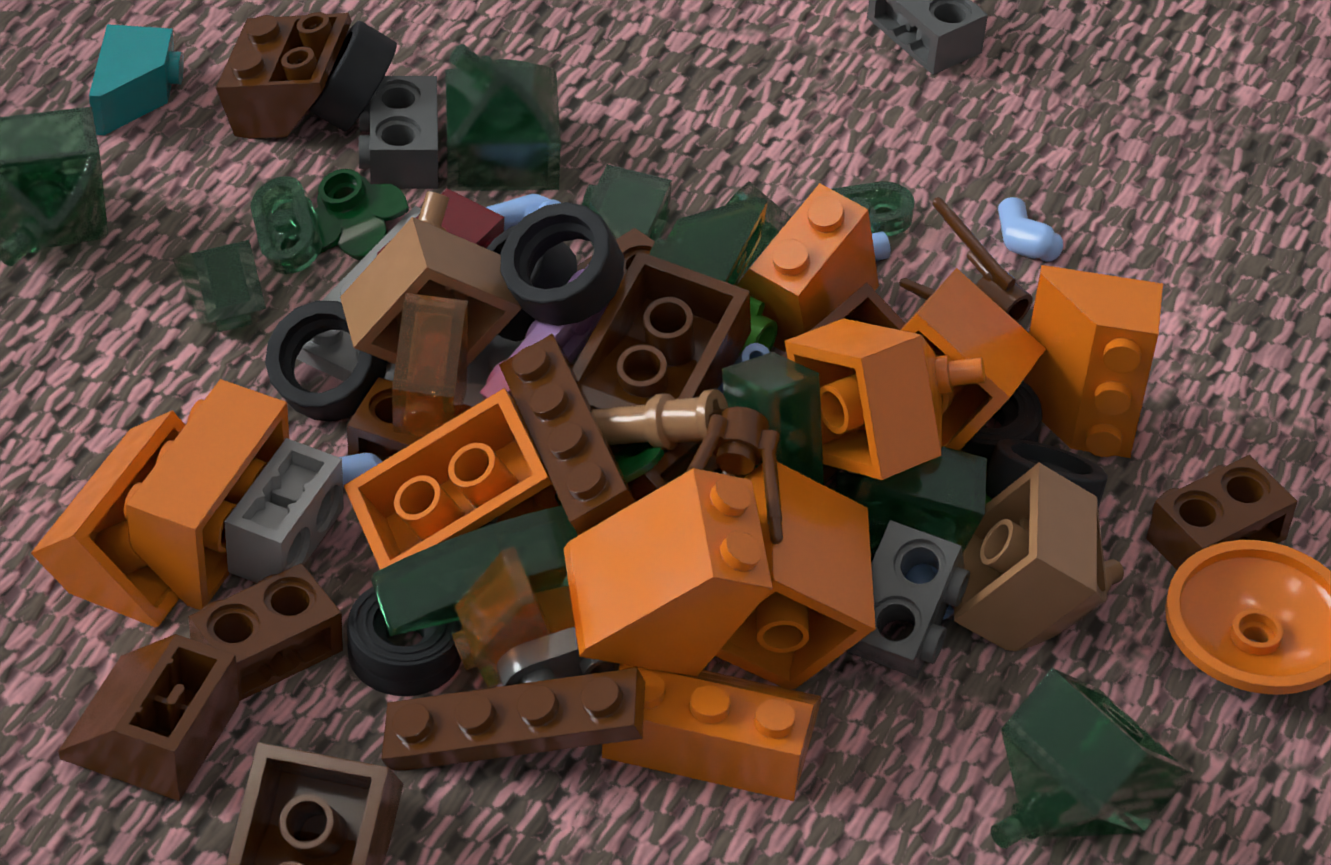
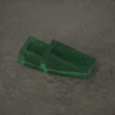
M563 506L524 514L479 528L417 552L373 573L371 582L390 636L512 609L516 598L519 596L569 586L563 548L571 539L577 537L578 534L570 523Z

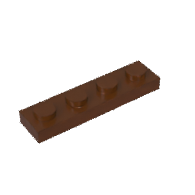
M550 334L537 343L525 347L513 357L499 364L566 515L579 535L635 503L633 494L565 352L554 335Z
M636 667L387 702L381 759L391 770L406 771L643 739L645 680Z

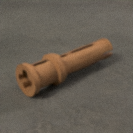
M712 389L704 390L700 397L675 399L671 394H656L647 401L646 405L592 409L609 445L649 442L652 447H661L665 451L673 450L677 447L678 443L703 441L707 434L711 415H720L723 410L728 408V404L723 393Z

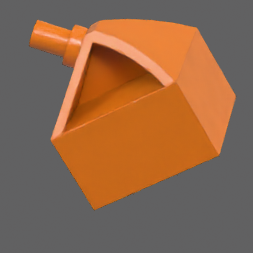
M845 318L784 341L805 459L879 480H884L941 456L942 394L953 393L954 386L985 383L986 380L982 357L951 361L949 355L937 356L920 334Z

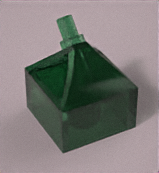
M458 45L452 51L449 58L450 63L457 68L445 70L447 188L452 191L559 190L561 139L556 69L510 59L493 60L488 55L480 57L466 45Z
M92 106L0 117V260L8 266H13L28 252L37 253L42 248L106 238L108 227L101 159Z
M1051 668L1001 728L1018 802L1013 804L1010 815L991 826V836L1000 848L1007 849L1025 837L1036 839L1039 836L1043 838L1140 834L1148 828L1193 773L1100 689L1055 668Z

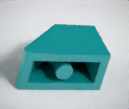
M107 24L89 93L93 135L104 136L168 103L172 84L181 85L184 72L183 52L174 51L172 28Z

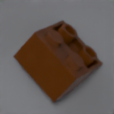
M314 12L299 16L274 17L272 15H262L256 18H247L216 85L217 93L234 136L256 139L287 137L325 87L352 22L349 13L325 14Z
M174 634L121 655L59 749V759L180 801L239 706L236 654Z

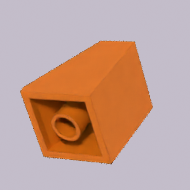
M819 183L736 286L749 290L751 297L765 303L762 315L777 322L778 331L773 346L785 352V340L809 332L865 283H868L874 290L879 287L868 209Z
M958 268L947 277L900 329L901 331L922 335L937 356L949 355L951 361L982 357L984 361L985 383L954 386L953 393L942 394L941 456L917 465L932 479L1007 402L1046 350L1040 342Z
M777 462L783 540L779 544H774L770 540L763 465L760 464L744 479L752 480L773 589L715 656L783 688L796 689L876 629L868 508Z
M696 468L689 470L571 539L563 548L579 657L697 677L773 589L752 480Z

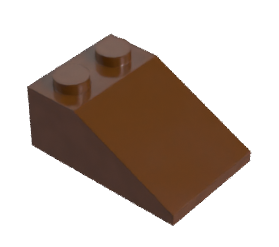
M638 251L624 275L616 295L610 300L572 368L591 409L646 405L647 401L656 394H671L675 399L700 397L704 390H717L727 378L751 333L750 291Z
M257 742L227 865H383L389 849L404 784L389 767Z

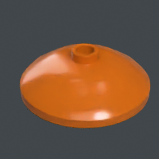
M1234 540L1214 544L1196 552L1175 572L1166 597L1165 614L1167 625L1176 645L1200 670L1229 686L1249 692L1272 695L1307 691L1331 680V571L1319 561L1296 549L1273 542Z

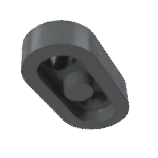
M574 626L515 646L499 659L496 667L502 685L508 686L615 671L619 669L620 664L579 657Z

